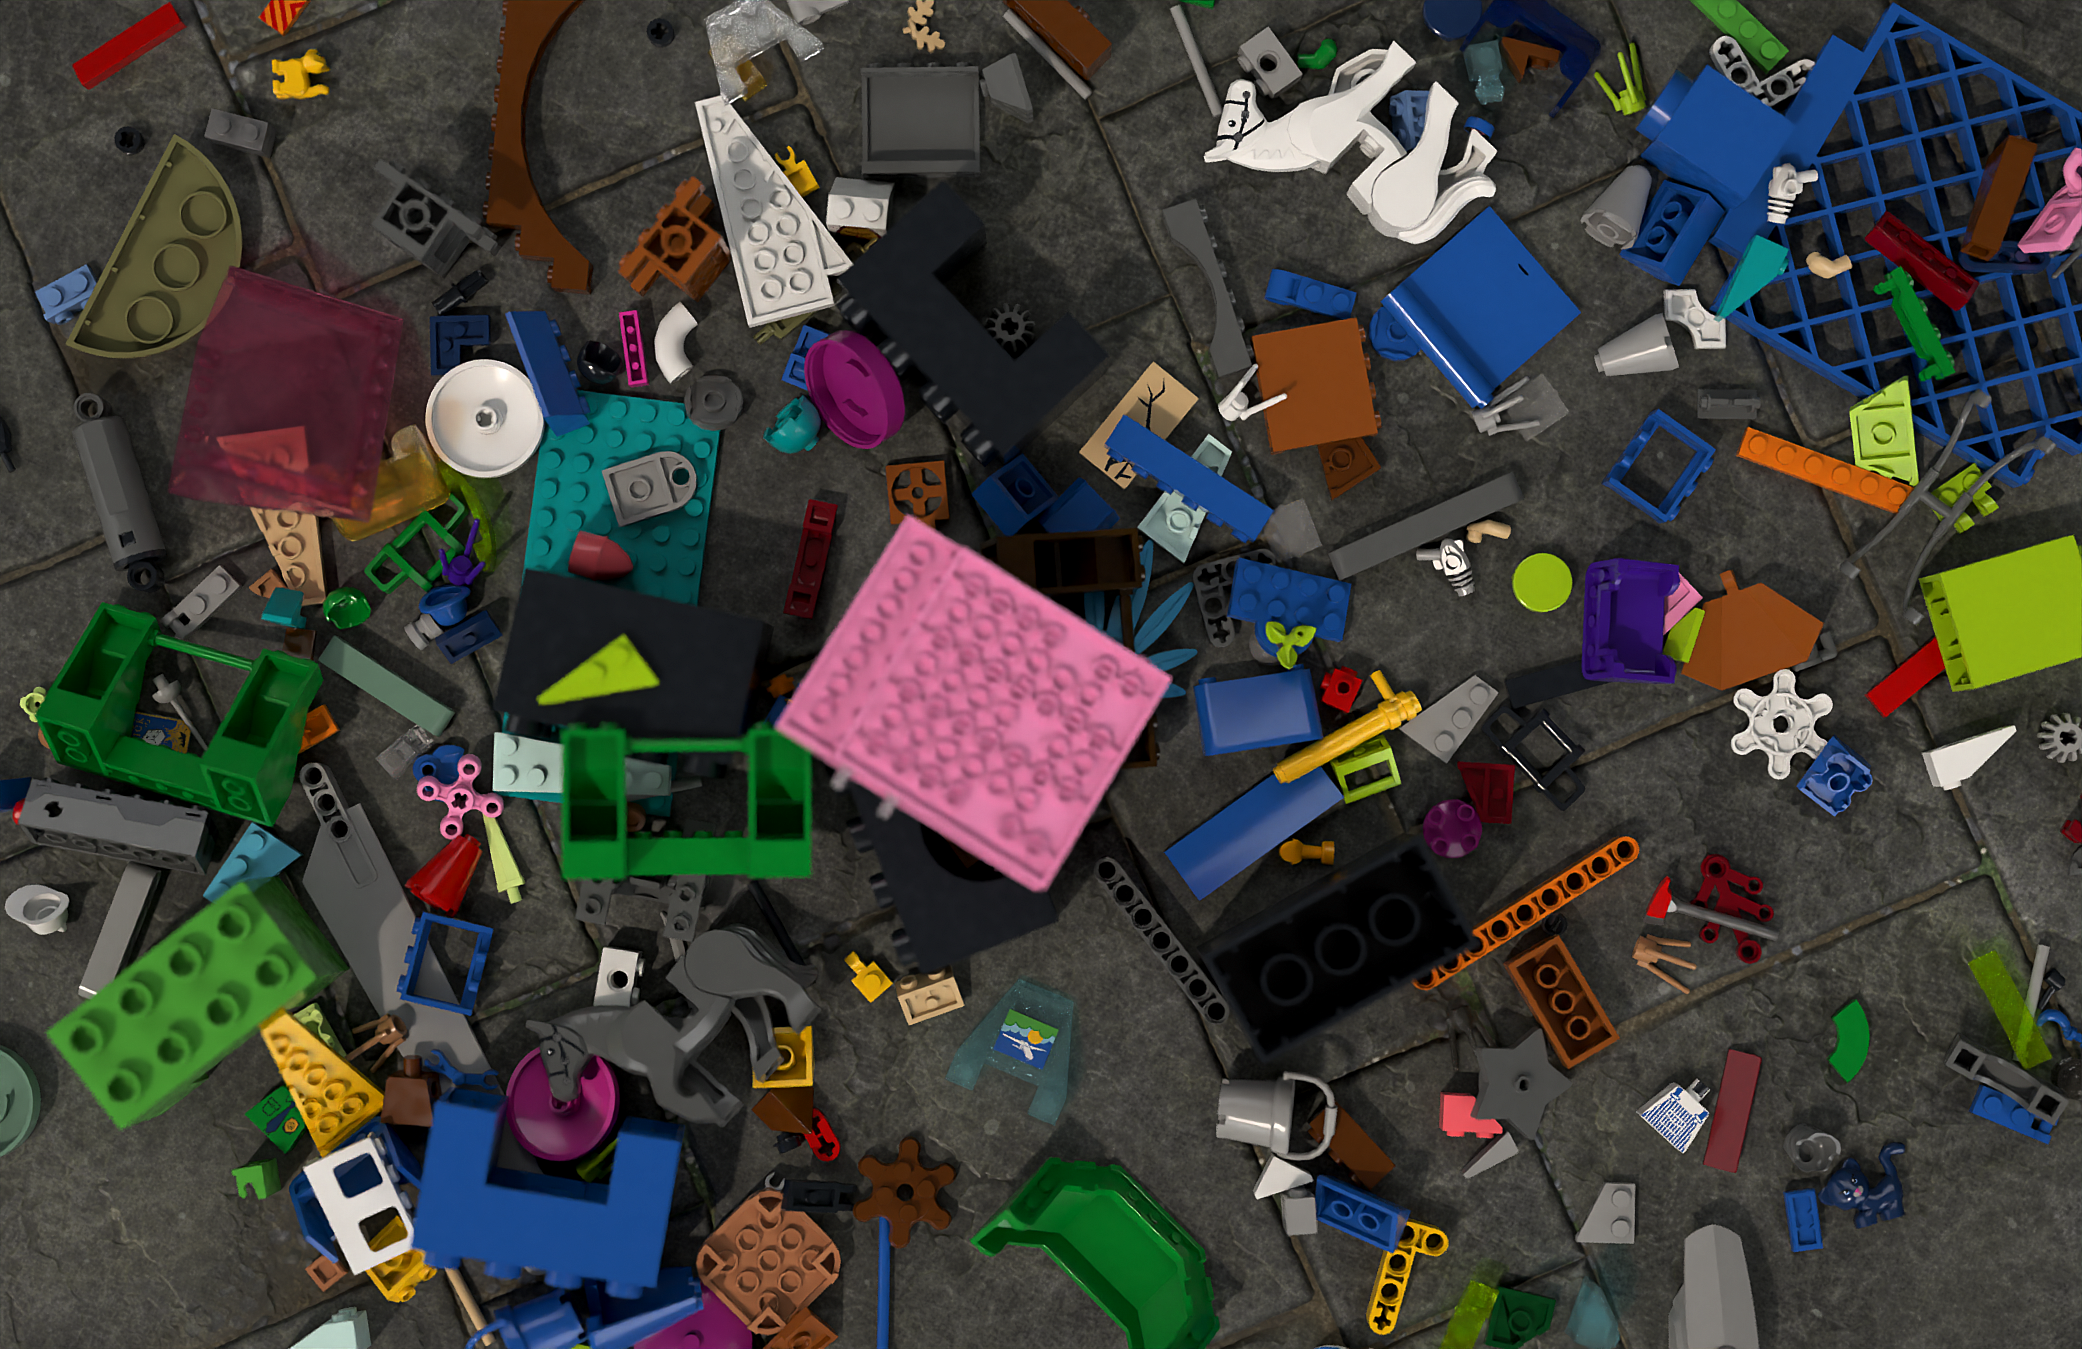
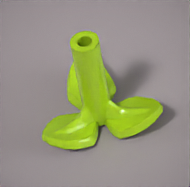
M1269 621L1265 626L1266 635L1270 642L1275 644L1282 643L1283 646L1276 654L1279 662L1287 669H1291L1297 662L1298 655L1292 646L1304 647L1312 640L1316 632V628L1313 626L1299 625L1295 626L1290 634L1286 635L1285 628L1281 623Z

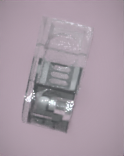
M416 725L406 734L400 736L375 759L393 779L398 780L419 756L424 755L435 742L422 727Z

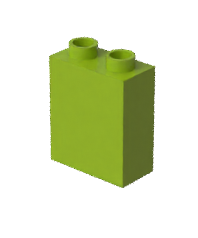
M2074 535L2046 541L1919 578L1952 692L1976 689L2082 657V545L2076 544Z

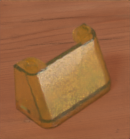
M415 424L398 431L393 436L391 447L394 457L343 479H340L339 474L332 466L326 464L304 471L310 487L340 534L347 540L358 541L415 517L424 511L436 508L444 504L450 497V485L439 456Z

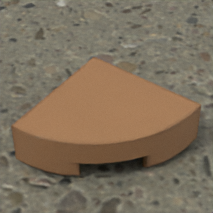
M270 569L253 583L249 589L257 595L270 598L276 587L286 589L288 587L276 571Z

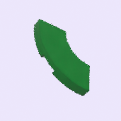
M1856 999L1851 1000L1831 1017L1836 1026L1837 1041L1834 1050L1827 1057V1060L1846 1083L1862 1067L1869 1047L1870 1035L1867 1018Z

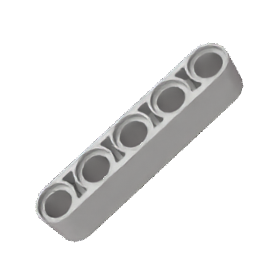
M133 861L128 863L81 981L78 995L89 999L124 972L160 880V870Z

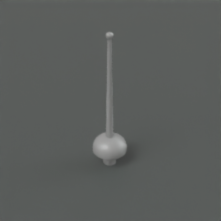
M163 674L154 678L152 681L159 689L158 692L152 695L154 700L159 703L171 702L206 752L207 745L176 699L181 691L179 681L176 680L169 684Z

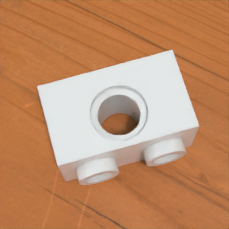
M608 945L603 947L593 1006L621 1005L633 1007V1005L638 1004L640 988H636L638 976H643L646 962L645 959L641 958L642 951ZM617 971L626 973L628 983L625 987H619L615 984L613 978Z

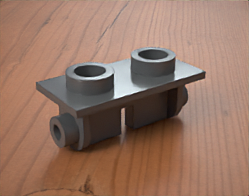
M1697 389V419H1757V409H1760L1761 399L1757 397V390Z

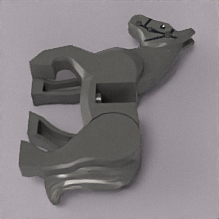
M733 923L719 930L704 932L697 937L687 950L686 956H681L666 976V979L700 1009L696 1014L693 1012L685 1018L681 1024L683 1028L680 1031L645 1000L633 1007L621 1005L586 1007L564 1014L550 1022L527 1020L526 1028L539 1034L540 1055L552 1094L562 1102H570L580 1096L582 1087L581 1076L592 1056L596 1055L634 1075L649 1077L658 1104L666 1110L693 1123L716 1122L718 1126L723 1128L743 1107L744 1103L721 1085L711 1073L696 1061V1058L713 1041L732 1013H734L743 1024L748 1035L751 1063L755 1077L759 1082L764 1083L785 1060L777 1046L772 1016L764 995L779 998L785 1003L792 1029L799 1035L821 1011L820 1007L806 990L818 977V969L813 964L798 965L790 961L757 929L745 924ZM682 1085L695 1092V1094L691 1097L686 1096L682 1092Z

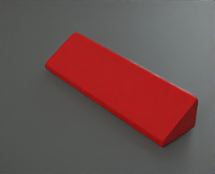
M169 1L74 63L72 67L83 87L90 90L187 26Z

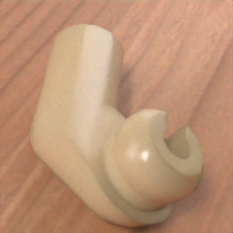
M1812 252L1806 259L1810 271L1823 278H1831L1852 268V263L1847 255L1831 261L1819 252Z
M1493 520L1471 523L1466 528L1468 531L1466 540L1472 543H1480L1482 534L1507 539L1510 535L1511 527L1510 525Z

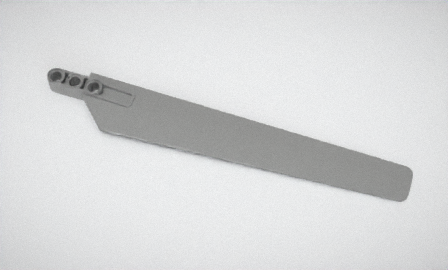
M324 763L306 764L300 770L299 778L321 826L302 883L379 1017L381 1018L389 1013L391 1016H399L405 1023L407 1034L404 1037L406 1041L397 1047L403 1057L407 1055L422 1056V1071L427 1072L436 1071L426 1067L425 1059L430 1060L432 1064L439 1063V1057L431 1052L433 1049L441 1050L452 1066L464 1073L483 1074L485 1071L490 1070L491 1067L464 1014L400 999L401 993L396 992L400 975H406L409 964L404 963L408 945L414 947L417 935L412 934L416 915L361 803L349 808L331 769ZM314 768H318L322 773V779L317 784H314L310 779V773ZM328 794L332 795L335 800V805L330 811L326 810L323 806V799ZM340 821H344L348 827V832L344 837H340L336 833V825ZM427 941L414 994L460 1005L429 941ZM436 1072L439 1075L442 1095L449 1087L504 1095L495 1075H487L486 1082L490 1085L498 1084L499 1086L493 1090H486L481 1085H455L445 1074ZM506 1116L497 1167L543 1174L534 1154L527 1151L513 1135ZM525 1267L532 1275H542L547 1271Z

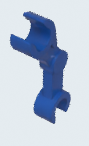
M439 1049L431 1051L439 1057L438 1064H432L428 1059L424 1060L427 1068L445 1074L455 1085H481L486 1090H493L499 1086L498 1084L490 1085L486 1082L487 1075H498V1071L490 1069L483 1074L464 1073L453 1067L445 1054Z

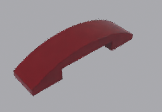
M813 499L808 500L802 526L803 532L783 614L813 619L831 545L838 508L836 504Z

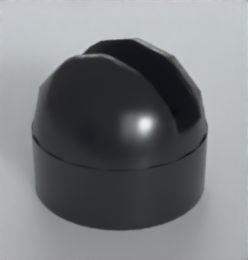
M1552 912L1542 919V928L1548 935H1561L1567 930V919L1559 912ZM1560 918L1561 922L1559 923L1556 931L1552 930L1556 926Z

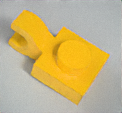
M854 950L845 957L844 961L857 973L851 981L870 1003L893 984L891 979L875 961H872L867 966Z

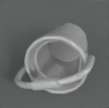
M1285 1071L1283 1076H1279L1277 1080L1222 1078L1218 1106L1219 1124H1217L1216 1136L1217 1138L1269 1147L1272 1152L1277 1153V1157L1280 1159L1311 1160L1326 1150L1330 1145L1332 1136L1335 1135L1337 1105H1335L1334 1094L1328 1084L1318 1076L1302 1072ZM1295 1079L1315 1083L1324 1091L1328 1103L1325 1106L1323 1128L1325 1136L1323 1142L1318 1148L1305 1153L1289 1152Z

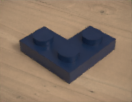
M489 315L430 316L432 376H444L453 368L461 365L462 346H491V318Z

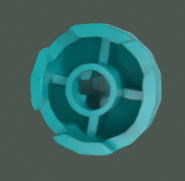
M804 395L801 396L800 401L795 398L776 415L779 419L775 423L773 430L767 427L763 434V439L780 452L791 454L798 453L802 449L809 451L819 440L816 436L821 427L818 410Z

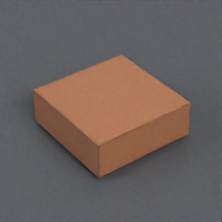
M321 1255L305 1269L323 1292L349 1272L340 1260L332 1263L324 1255Z

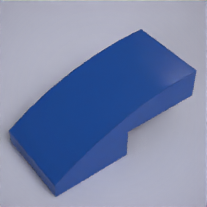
M804 324L781 380L808 391L804 373L807 352L814 343L829 336L830 333Z

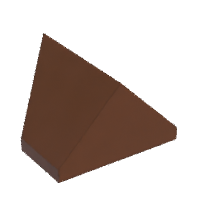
M814 1087L772 1088L751 1110L772 1131L812 1134Z

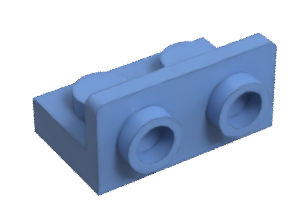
M1405 90L1390 97L1389 113L1392 119V134L1406 152L1414 150L1423 133L1429 91Z
M86 264L35 291L45 311L43 316L46 321L62 325L71 321L74 318L73 314L84 309L98 282L89 265Z

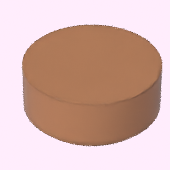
M627 802V807H629L627 816L628 832L639 831L645 824L646 811L637 803Z

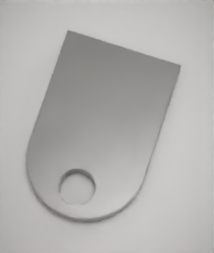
M671 451L658 452L601 470L620 528L684 507L691 501L697 489V474L693 465L684 456ZM681 468L688 470L690 475L688 482L684 485L676 484L673 479L675 471Z

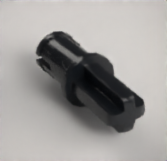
M475 270L458 284H451V289L431 303L441 316H445L462 302L466 304L468 302L467 298L484 287L488 281L480 270Z

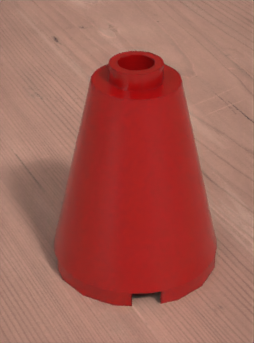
M466 834L464 837L458 835L410 877L404 886L411 888L410 892L434 909L442 908L446 911L444 915L453 919L459 910L483 851L479 848L481 843L469 834Z

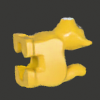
M309 49L302 58H293L287 61L272 59V72L277 73V76L284 75L285 77L282 83L279 80H272L273 93L278 99L295 98L300 100L315 97L319 94H329L328 86L318 84L311 87L309 73L319 74L330 71V68L326 66L325 58L319 54L317 49Z

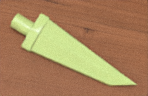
M483 814L498 892L507 890L511 904L522 901L518 886L525 884L524 877L520 873L497 819L489 818Z

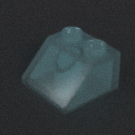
M1584 1276L1565 1333L1575 1343L1592 1349L1615 1348L1620 1337L1619 1325L1600 1286L1590 1277Z

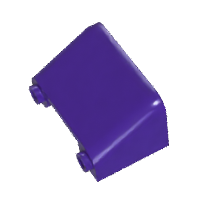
M1622 558L1590 564L1585 576L1582 673L1585 679L1649 684L1675 683L1676 663L1670 655L1662 654L1664 598L1673 595L1680 585L1679 565Z

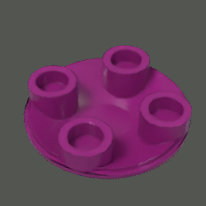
M1456 799L1444 800L1434 805L1426 814L1423 822V835L1427 845L1436 854L1446 858H1459L1477 848L1482 835V823L1476 810L1468 803Z

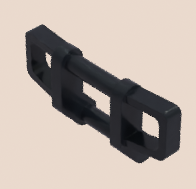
M1507 706L1500 707L1481 725V730L1499 748L1498 752L1503 757L1507 756L1534 783L1533 788L1538 793H1542L1558 810L1565 811L1585 792L1584 785L1569 766L1586 750L1580 744L1576 745L1550 719V713L1545 708L1525 722ZM1503 713L1507 714L1521 726L1504 744L1490 730V725ZM1539 725L1567 752L1543 776L1515 748ZM1565 771L1575 784L1576 791L1564 803H1561L1546 787Z

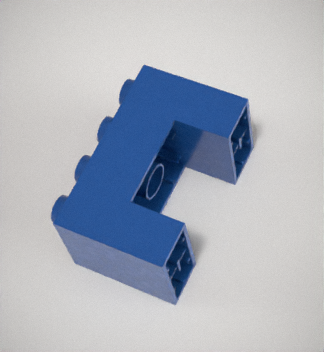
M449 1087L436 1101L410 1249L425 1251L424 1264L436 1268L458 1269L460 1268L461 1258L485 1260V1274L507 1279L520 1278L522 1267L547 1270L545 1283L562 1288H580L584 1276L607 1280L605 1292L625 1298H640L643 1286L655 1288L663 1256L685 1125L626 1116L619 1132L611 1183L608 1185L497 1167L509 1096Z

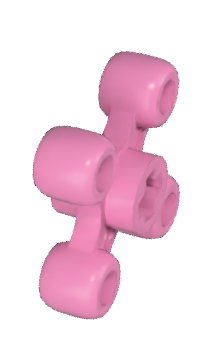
M466 754L460 758L457 767L459 777L452 784H443L433 776L422 777L417 784V794L422 800L432 801L438 799L448 805L449 812L440 823V832L447 839L453 840L458 835L461 836L464 829L462 817L469 810L477 809L489 818L498 817L504 810V800L499 794L492 792L480 794L473 788L472 782L481 772V761L473 754ZM466 764H472L474 768L466 769L464 766ZM431 786L433 787V790L427 791L424 789V787ZM456 793H460L461 796L466 794V800L461 801L460 798L456 800ZM492 802L496 803L497 806L491 808L488 806V804ZM453 824L457 828L449 829L447 826Z

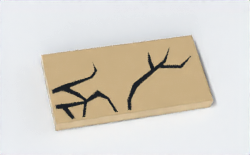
M1152 362L1079 451V454L1125 490L1137 475L1131 470L1133 465L1124 459L1122 463L1115 461L1106 454L1108 449L1104 447L1105 442L1122 416L1125 414L1160 438L1166 440L1199 398L1155 362Z

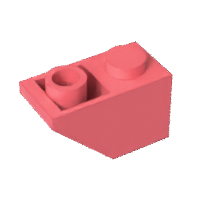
M1440 1093L1439 1128L1447 1131V1136L1464 1137V1132H1476V1137L1494 1138V1133L1502 1134V1127L1495 1119L1478 1120L1471 1117V1112L1476 1102V1098L1472 1094Z

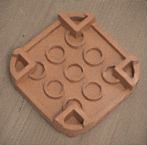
M771 1187L758 1190L747 1197L705 1239L696 1257L698 1274L704 1285H707L743 1321L749 1330L756 1334L765 1335L779 1333L791 1321L790 1319L794 1313L808 1307L830 1284H833L839 1276L841 1264L838 1247L832 1238L806 1212L782 1210L783 1192Z

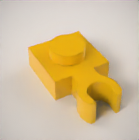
M788 146L787 149L790 152L789 159L781 160L778 153H775V158L779 165L786 169L783 172L803 198L820 187L805 160L796 164V154Z

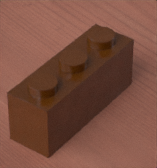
M1335 1100V1105H1337L1335 1135L1332 1136L1329 1147L1331 1150L1328 1154L1339 1166L1345 1163L1351 1169L1348 1176L1359 1188L1365 1185L1370 1190L1396 1165ZM1327 1102L1307 1120V1123L1311 1126L1308 1132L1319 1144L1325 1136L1323 1128Z

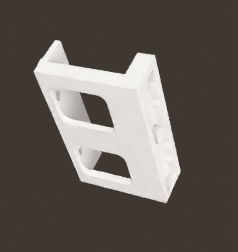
M374 1132L369 1133L366 1138L319 1159V1157L307 1161L303 1168L354 1275L411 1250L410 1245L415 1218L410 1210L413 1207L411 1198L406 1190L401 1191L397 1182L400 1180L399 1173L394 1164L389 1165L385 1154H387L385 1143L381 1137L376 1138ZM361 1154H371L383 1178V1182L363 1193L347 1198L334 1175V1167ZM386 1208H397L408 1230V1236L383 1249L372 1251L359 1227V1222Z

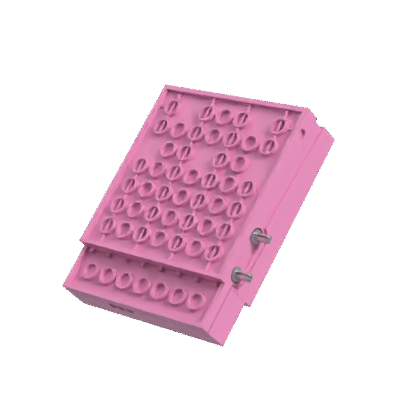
M908 515L774 729L839 770L831 783L833 787H835L844 773L836 789H841L849 776L885 799L878 811L880 816L890 802L882 816L883 818L888 817L895 805L1032 891H1038L1039 889L1044 890L1172 678L1152 666L1148 658L1144 656L1138 657L963 546H957Z

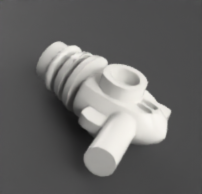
M1790 163L1783 164L1781 167H1774L1773 179L1769 182L1768 195L1775 198V200H1768V203L1774 204V206H1768V209L1773 211L1767 212V221L1785 224L1786 218L1789 216L1784 215V212H1790V209L1785 207L1793 206L1792 203H1787V201L1795 200L1796 194H1800L1803 190V183L1818 179V173L1815 169L1796 172L1795 167Z

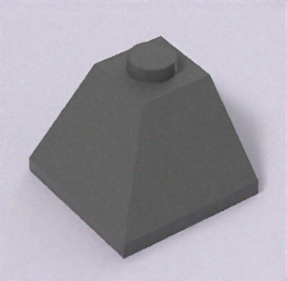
M1016 53L1009 54L982 69L983 79L979 80L983 97L989 96L992 105L1026 123L1033 122V108Z

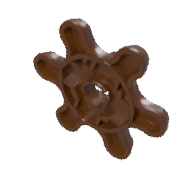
M914 1137L902 1139L899 1144V1155L892 1163H882L873 1155H865L858 1162L859 1172L871 1180L873 1190L869 1197L855 1203L853 1215L862 1222L869 1221L877 1216L885 1218L890 1225L889 1242L898 1249L904 1248L909 1244L911 1228L917 1222H927L937 1230H944L951 1223L950 1213L937 1202V1193L943 1186L954 1182L956 1170L948 1163L940 1164L935 1168L924 1167L919 1160L921 1145ZM901 1184H909L913 1188V1196L908 1201H901L896 1195V1190Z

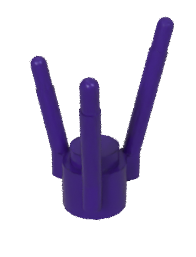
M479 518L474 520L463 556L455 557L449 564L444 549L440 548L438 551L443 567L442 575L447 576L454 585H472L474 578L485 567V562L482 561L473 569L472 562L469 560L480 524Z

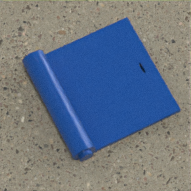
M1490 206L1380 301L1472 409L1476 406L1482 409L1493 400L1494 397L1491 393L1500 383L1581 313Z

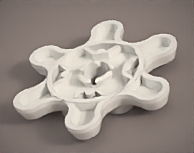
M1787 669L1779 670L1774 674L1773 690L1767 696H1758L1749 689H1740L1733 697L1735 706L1748 715L1749 726L1745 731L1733 736L1731 739L1732 750L1740 755L1747 754L1754 749L1763 750L1769 758L1768 773L1771 777L1778 780L1786 778L1790 773V759L1795 753L1805 752L1815 760L1828 742L1815 733L1814 724L1819 717L1827 715L1833 706L1831 698L1826 694H1817L1810 699L1799 698L1795 692V675ZM1778 716H1783L1788 721V728L1783 733L1776 732L1773 726L1774 719Z

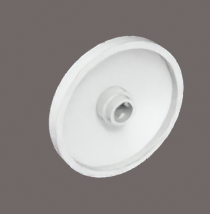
M473 360L450 370L434 387L426 407V430L434 450L450 467L472 477L496 478L514 472L534 455L544 434L545 419L529 378L513 366L496 360Z

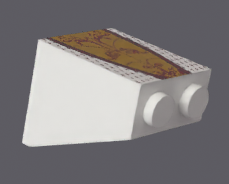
M836 177L828 198L826 225L832 237L865 240L878 238L879 240L891 228L895 183Z

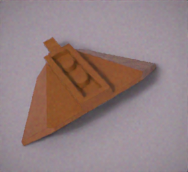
M1728 570L1720 573L1728 595L1703 604L1702 610L1705 611L1700 630L1689 663L1684 662L1681 674L1722 691L1808 660L1824 623L1762 582L1740 590L1733 570Z

